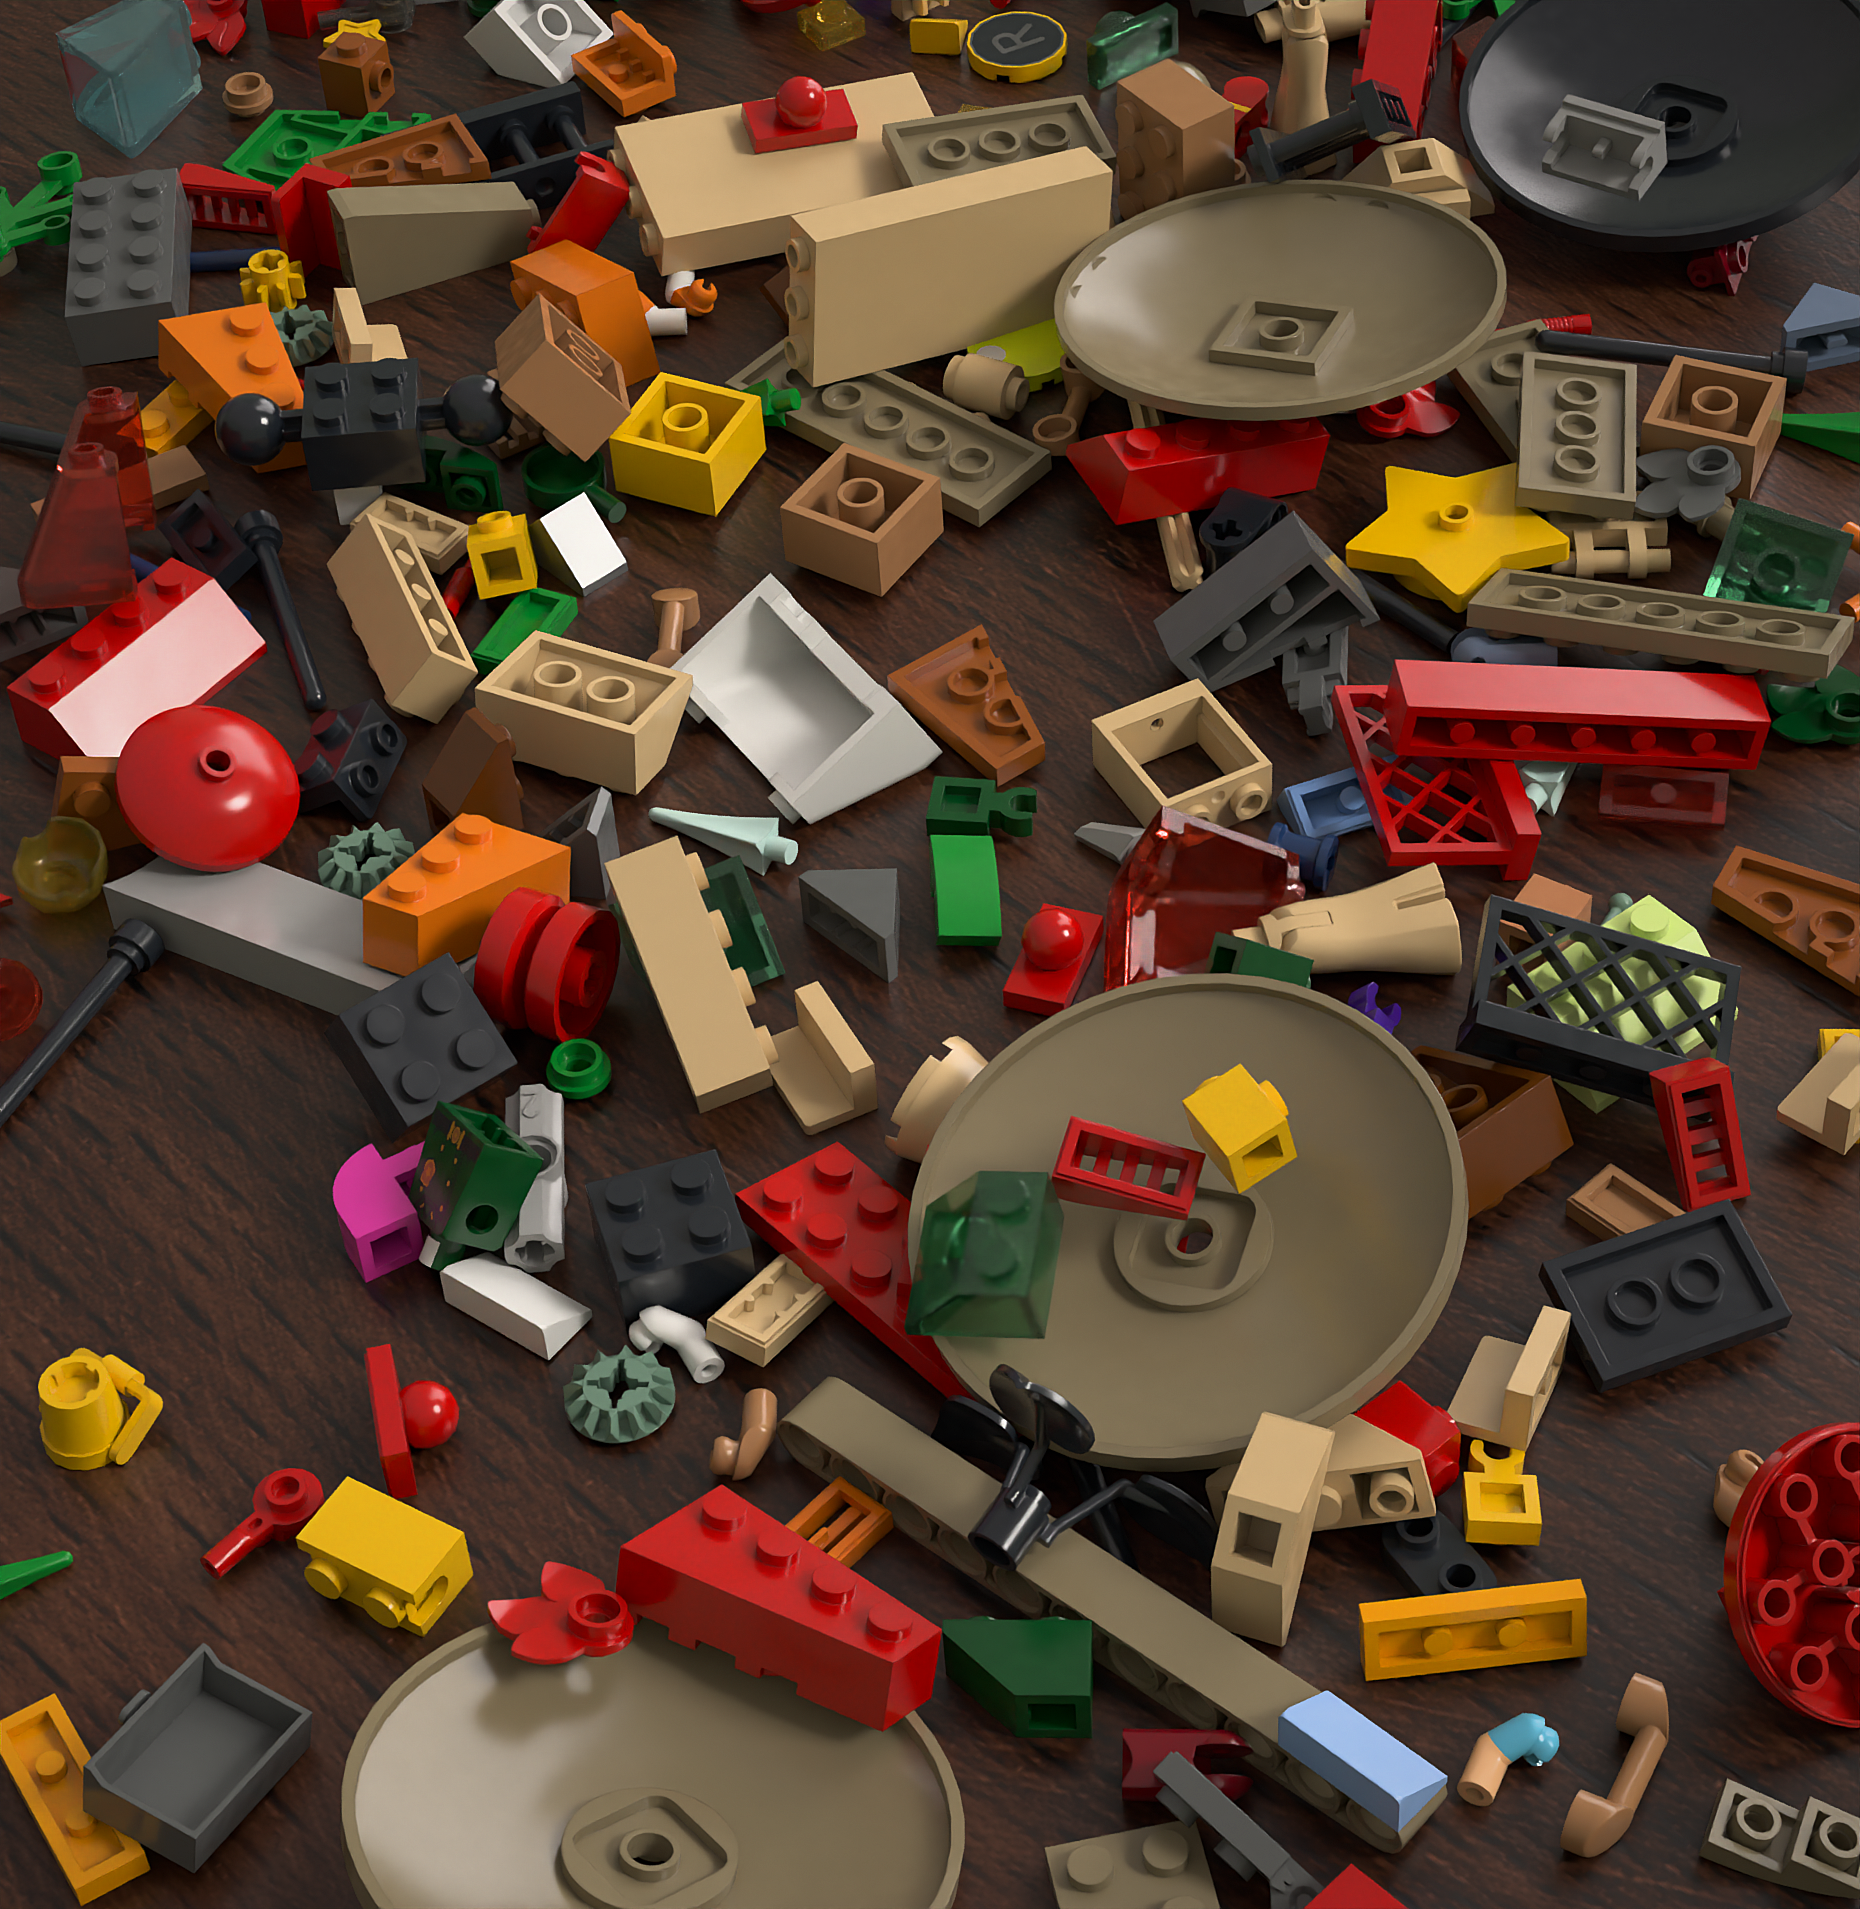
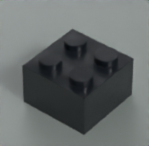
M449 952L342 1012L324 1032L392 1144L430 1122L437 1101L459 1105L500 1081L518 1063Z
M716 1149L585 1184L594 1238L627 1335H629L630 1325L640 1319L639 1312L648 1307L659 1305L688 1318L719 1310L756 1277L752 1245Z

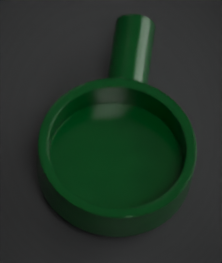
M546 443L534 449L524 459L521 466L524 493L529 501L536 506L547 510H555L585 492L596 512L610 522L617 523L624 517L626 505L605 490L607 486L605 459L598 449L584 462L573 451L566 456L555 449L550 443Z

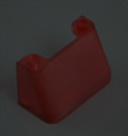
M100 387L90 390L87 393V399L77 405L17 576L21 605L26 608L51 609L132 602L136 600L138 593L135 569H132L125 527L143 525V531L155 530L157 523L138 392L122 393L119 387Z
M1162 805L1120 867L1111 886L1106 917L1103 993L1122 986L1156 978L1204 974L1216 932L1231 935L1232 930L1256 927L1259 917L1268 915L1276 908L1303 901L1305 886L1299 882V854Z

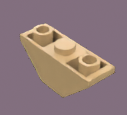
M1434 138L1382 145L1340 180L1378 185L1412 194L1467 188L1471 200L1470 217L1492 214L1495 208L1490 191L1479 179L1470 161Z
M1268 1412L1261 1414L1228 1492L1211 1564L1212 1621L1227 1631L1280 1647L1286 1645L1336 1431Z
M1349 1414L1327 1428L1336 1432L1312 1532L1436 1516V1505L1420 1449L1353 1414ZM1241 1463L1223 1466L1206 1478V1492L1219 1529L1227 1495Z

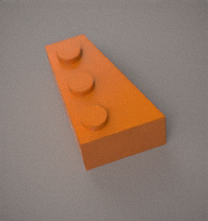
M266 302L158 320L159 369L168 378L174 376L188 391V400L197 409L204 408L216 420L219 410L228 400L244 393L264 395L278 404L282 411L303 409V391ZM302 441L285 443L282 451L274 459L265 464L251 467L257 473H264L307 465Z

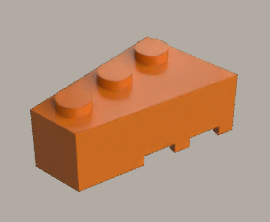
M567 239L510 261L515 279L510 283L511 292L517 306L522 311L540 293L622 365L626 387L661 372L634 272Z
M462 813L363 897V963L407 976L448 952L455 963L473 956L479 952L480 941L493 913L503 899L518 887L533 888L557 895L565 905L570 902L571 847L493 823L484 816Z

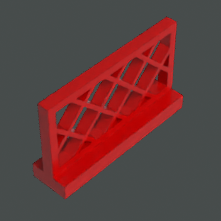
M1334 685L1331 702L1387 865L1425 866L1432 862L1436 863V865H1498L1503 880H1527L1542 833L1514 760L1455 758L1449 763L1440 757L1398 755V758L1389 763L1368 751V748L1377 743L1394 753L1383 712L1388 685ZM1354 707H1371L1384 716L1376 723L1356 712ZM1413 763L1436 777L1427 784L1403 770ZM1449 783L1471 795L1472 799L1465 805L1441 792V790ZM1391 784L1414 798L1405 806L1384 794L1382 790ZM1427 804L1452 819L1443 827L1418 812ZM1405 826L1429 841L1427 843H1400L1397 832ZM1463 826H1466L1486 837L1488 842H1470L1456 834V832Z

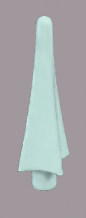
M1532 761L1518 770L1534 815L1540 808L1551 816L1555 815L1577 763Z
M659 807L651 808L648 814L652 821L697 839L734 858L763 876L772 860L790 865L794 862L798 853L796 841L778 836V818L706 815Z

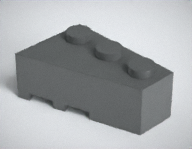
M1292 511L1153 622L1170 661L1191 681L1198 678L1211 693L1274 666L1273 658L1306 643L1310 650L1328 643L1325 635L1360 621L1362 627L1379 621L1380 618L1361 581L1309 526Z

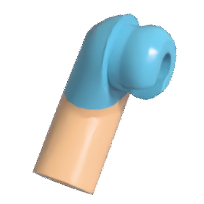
M1521 1713L1484 1733L1477 1739L1457 1785L1459 1795L1471 1804L1489 1806L1496 1796L1509 1764L1521 1756L1533 1766H1541L1543 1762H1549L1553 1758L1559 1747L1557 1732L1545 1726V1718L1533 1713Z

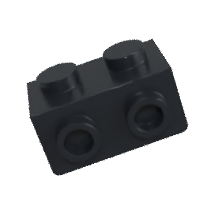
M373 699L341 711L331 709L322 714L311 726L309 742L302 756L293 764L300 787V802L297 815L340 800L359 822L373 817L407 744L406 736Z

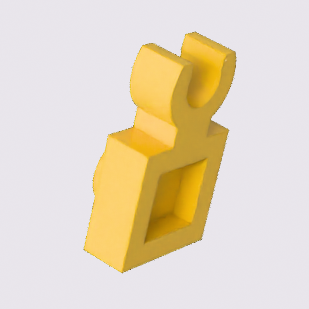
M1474 1439L1470 1446L1468 1472L1463 1474L1461 1490L1465 1541L1495 1545L1539 1546L1542 1520L1536 1475H1522L1525 1451L1510 1447L1508 1458L1493 1459L1484 1453L1483 1441Z

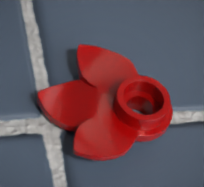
M177 0L164 14L165 19L172 22L168 30V43L171 51L177 52L190 44L207 38L212 48L221 56H225L238 43L246 30L244 19L248 11V0Z
M1436 380L1406 394L1377 404L1357 408L1356 417L1366 431L1378 437L1394 438L1403 435L1405 432L1422 437H1433L1448 432L1453 428L1459 419L1460 412L1448 405L1434 402L1436 394Z
M550 1561L545 1563L541 1575V1596L488 1601L487 1612L492 1624L500 1634L510 1640H514L511 1656L533 1664L565 1663L582 1654L588 1657H604L624 1649L633 1637L634 1620L628 1611L625 1600L620 1595L606 1590L604 1583L599 1578L565 1564Z

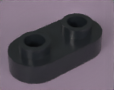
M1436 1510V1516L1383 1523L1381 1529V1558L1385 1566L1412 1598L1497 1588V1579L1494 1572L1474 1548L1465 1541V1538L1450 1520L1440 1511ZM1410 1534H1422V1535H1425V1536H1424V1537H1414V1536H1411ZM1463 1581L1470 1584V1586L1458 1588L1450 1583Z

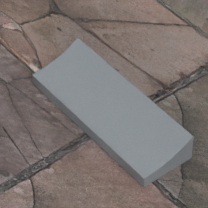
M158 856L134 873L102 885L115 930L126 919L140 920L159 934L164 942L165 949L335 1015L341 1014L405 977L363 963L362 900L260 862L233 871L208 872L186 868ZM478 953L456 963L471 988L474 987V972Z

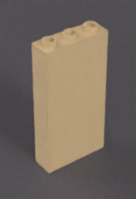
M913 72L823 88L825 91L844 89L858 124L857 139L755 153L741 118L742 103L616 126L614 149L608 150L607 161L611 162L613 160L615 166L624 171L629 182V200L625 204V210L630 219L636 218L640 226V243L645 256H653L660 275L666 276L680 271H692L784 253L786 241L790 239L791 215L905 189L882 143L883 124L934 117Z
M1087 146L791 215L790 239L785 244L786 258L790 266V288L786 289L784 295L785 306L789 314V336L784 339V352L788 364L791 368L797 369L814 388L967 349L969 346L1055 318V294L1063 274L1072 261L1087 246L1109 231L1113 171Z

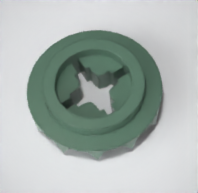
M284 305L282 311L277 313L270 312L292 367L304 365L320 358L333 345V323L327 320L324 311H310L307 305H302L297 309H288ZM295 332H296V334H293V335H294V339H293V340H289L288 335H285V334H288V333H295Z
M377 822L369 830L360 831L352 825L348 836L331 835L329 848L318 852V875L320 882L324 887L363 901L364 896L415 854L413 842L405 840L400 828L385 832ZM368 854H375L376 857H370L366 864H362L361 870L358 871L356 862L362 861Z
M627 1345L624 1346L619 1355L605 1356L597 1349L592 1363L588 1365H574L571 1382L563 1386L565 1411L570 1423L586 1437L605 1443L630 1442L649 1435L667 1420L675 1403V1387L670 1368L659 1365L652 1351L638 1356L634 1355ZM626 1381L629 1390L624 1391L622 1399L618 1400L617 1408L613 1409L608 1393L613 1392L616 1383Z

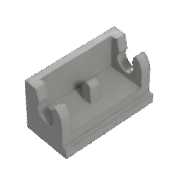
M1567 94L1562 101V107L1550 121L1543 134L1542 139L1544 141L1554 142V144L1548 149L1541 161L1542 172L1640 201L1667 164L1665 122Z

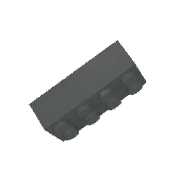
M177 168L163 170L148 169L136 174L110 178L95 177L87 181L74 183L64 318L81 367L157 356L158 320L187 316L189 313L192 214Z

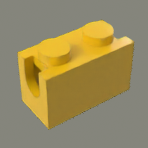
M348 1476L296 1537L298 1548L311 1555L312 1561L306 1567L304 1576L317 1592L330 1599H337L340 1596L364 1608L380 1624L389 1628H395L399 1625L421 1637L427 1634L473 1576L463 1531Z

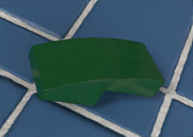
M427 435L426 482L401 484V488L444 493L447 509L482 513L502 511L504 507L497 464L470 448Z

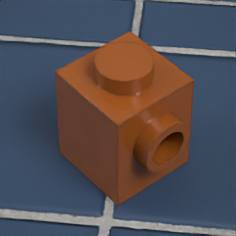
M343 31L317 58L326 107L329 110L364 118L369 112H377L395 93L393 82L394 69L390 64L386 41L365 37L360 33Z

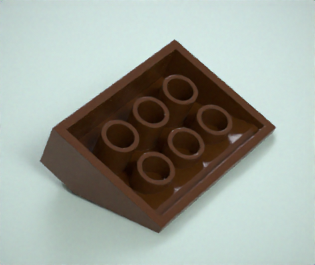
M1420 1045L1410 1052L1428 1073L1439 1091L1455 1126L1467 1177L1468 1220L1477 1213L1498 1205L1503 1200L1505 1193L1526 1178L1536 1176L1547 1170L1554 1158L1574 1145L1550 1075Z

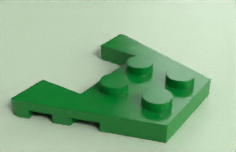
M275 110L222 164L223 171L274 185L275 191H277L305 163L310 164V158L375 139L386 133L432 121L431 115L412 113V121H389L388 112H369L362 120H340L339 111Z

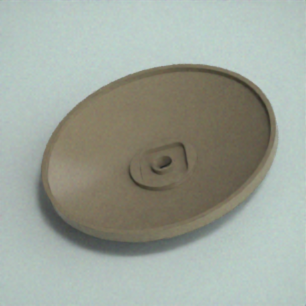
M1222 973L1187 974L1156 978L1122 986L1090 997L1051 1016L1002 1050L973 1078L956 1099L934 1134L923 1158L913 1190L908 1221V1258L912 1285L921 1315L936 1347L959 1383L978 1403L1004 1418L1019 1434L1035 1442V1432L1016 1424L1006 1417L992 1397L989 1379L992 1372L1000 1364H1006L1022 1373L1030 1382L1038 1383L1058 1393L1074 1405L1091 1424L1095 1433V1442L1089 1452L1075 1454L1050 1441L1048 1448L1053 1451L1105 1467L1134 1471L1183 1472L1219 1468L1241 1463L1263 1412L1327 1429L1356 1411L1378 1393L1410 1361L1431 1332L1445 1307L1460 1269L1468 1225L1467 1177L1455 1126L1442 1096L1428 1073L1406 1047L1382 1026L1358 1010L1323 993L1293 983L1259 976ZM1240 1063L1257 1084L1265 1080L1269 1081L1280 1094L1288 1109L1289 1115L1286 1119L1297 1157L1238 1194L1206 1154L1187 1221L1078 1204L1049 1196L1053 1170L1071 1116L1205 1153L1193 1138L1182 1100L1193 1094L1197 1087L1205 1080L1214 1076H1221ZM1083 1155L1079 1169L1092 1172L1097 1157ZM1111 1160L1106 1177L1119 1180L1124 1161ZM1138 1164L1133 1184L1146 1188L1152 1166ZM1166 1168L1159 1192L1173 1195L1180 1170ZM1203 1232L1213 1237L1209 1246L1201 1252L1186 1254L1177 1250L1180 1241L1192 1233Z
M643 1616L637 1625L634 1624L633 1637L628 1646L619 1652L604 1657H588L582 1654L565 1663L533 1664L511 1656L514 1640H510L500 1634L491 1622L443 1644L419 1660L381 1696L356 1734L346 1761L341 1788L340 1841L346 1871L363 1909H951L956 1897L964 1853L965 1818L960 1791L950 1763L935 1736L914 1710L881 1732L796 1695L798 1683L782 1676L766 1675L759 1679L734 1668L736 1656L701 1642L695 1650H692L669 1640V1627ZM639 1857L647 1861H664L665 1863L649 1866L640 1864L633 1860V1858Z

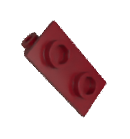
M1758 235L1717 247L1694 250L1687 267V275L1691 282L1701 288L1725 283L1729 296H1735L1742 273H1745L1748 269V254L1752 241H1756Z

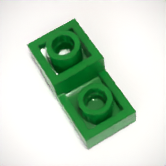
M930 835L931 897H934L936 945L999 946L1002 938L1001 910L992 836Z

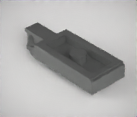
M1349 626L1325 635L1328 643L1310 650L1306 643L1283 653L1282 685L1288 698L1290 709H1298L1300 715L1303 716L1308 736L1332 732L1333 711L1331 695L1334 685H1347Z
M1171 1751L1154 1769V1777L1164 1785L1155 1795L1156 1799L1188 1828L1198 1818L1201 1819L1222 1839L1213 1851L1245 1881L1248 1882L1256 1872L1269 1882L1271 1909H1303L1325 1889L1293 1860L1289 1853L1179 1752L1173 1753Z

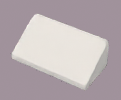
M490 1252L448 1265L440 1272L446 1302L548 1361L593 1317L591 1309L515 1266L507 1264L506 1261Z

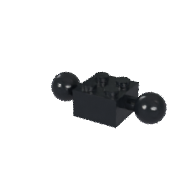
M384 358L372 362L327 363L321 366L305 367L303 409L282 411L278 404L264 395L257 393L237 395L221 407L215 420L214 429L216 441L222 452L234 462L247 466L265 464L282 451L285 443L302 441L312 491L426 482L427 431L447 429L451 436L465 445L474 447L487 446L495 443L506 434L511 426L514 413L501 400L503 391L500 390L499 381L491 376L469 374L454 381L443 397L425 398L418 358Z

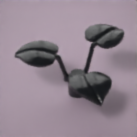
M1006 1364L998 1365L990 1376V1391L1002 1413L1016 1424L1035 1432V1443L1032 1450L1026 1444L1019 1442L1018 1434L1010 1423L994 1411L972 1399L954 1394L949 1396L940 1407L937 1424L930 1436L932 1439L951 1451L982 1459L1007 1470L999 1493L968 1533V1540L974 1549L992 1564L1004 1570H1016L1036 1541L1049 1548L1060 1533L1110 1501L1121 1498L1123 1506L1139 1525L1181 1552L1196 1559L1211 1573L1212 1559L1219 1534L1217 1523L1210 1513L1191 1496L1177 1487L1150 1475H1142L1136 1484L1127 1479H1119L1050 1523L1047 1513L1052 1508L1050 1501L1040 1490L1029 1484L1031 1480L1039 1479L1044 1473V1466L1041 1461L1050 1445V1441L1075 1454L1089 1452L1095 1442V1433L1087 1418L1058 1393L1038 1383L1030 1382L1026 1376Z

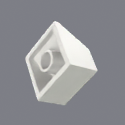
M501 0L464 38L498 75L549 88L567 83L574 76L571 55L607 41L613 35V32L584 0Z

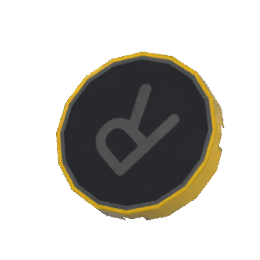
M1008 12L993 15L979 22L969 32L967 41L968 60L973 70L987 79L997 80L998 74L1009 76V82L1015 83L1040 80L1057 71L1062 65V57L1067 55V34L1060 23L1049 16L1034 12Z

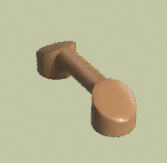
M1066 353L1060 359L1064 387L1068 395L1062 414L1046 416L1033 427L1035 444L1051 451V456H1065L1067 445L1080 442L1079 429L1089 403L1099 398L1105 388L1085 376L1070 361Z
M668 588L659 590L651 595L654 621L660 629L658 649L649 657L647 662L671 668L684 656L681 653L682 632L694 627L700 619L698 594L696 591L688 588Z
M1637 1672L1628 1684L1616 1721V1730L1632 1735L1635 1739L1607 1799H1604L1581 1789L1570 1807L1563 1827L1560 1848L1582 1857L1590 1858L1603 1853L1614 1845L1626 1832L1660 1756L1668 1743L1669 1713L1665 1688L1662 1682Z

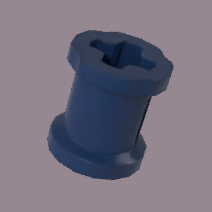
M1277 822L1271 829L1267 840L1262 874L1264 877L1274 879L1278 874L1308 880L1313 882L1316 890L1325 891L1329 886L1336 867L1339 838L1328 834L1324 839H1317L1292 833L1288 830L1286 824Z

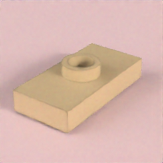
M386 492L381 494L349 523L352 532L365 513L410 532L428 569L440 575L447 571L468 551V525Z
M780 1254L707 1320L705 1339L764 1367L834 1300L826 1294L822 1285L818 1282L816 1284L803 1274L799 1266L784 1254Z

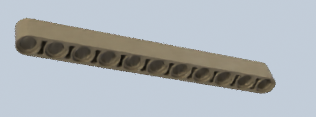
M828 1376L777 1423L776 1430L780 1441L793 1458L830 1484L838 1476L844 1478L890 1510L893 1515V1525L1032 1619L1041 1620L1046 1617L1058 1616L1070 1620H1092L1093 1655L1095 1661L1197 1729L1229 1730L1245 1738L1254 1752L1251 1755L1241 1757L1242 1759L1372 1846L1387 1853L1394 1854L1400 1852L1446 1799L1448 1793L1445 1784L1399 1832L1389 1827L1278 1745V1717L1289 1707L1322 1693L1321 1691L1071 1528L1060 1533L1049 1548L1036 1541L1014 1571L1004 1570L989 1562L971 1545L968 1540V1533L997 1496L1002 1484L837 1377ZM1047 1514L1050 1523L1056 1520L1054 1517Z

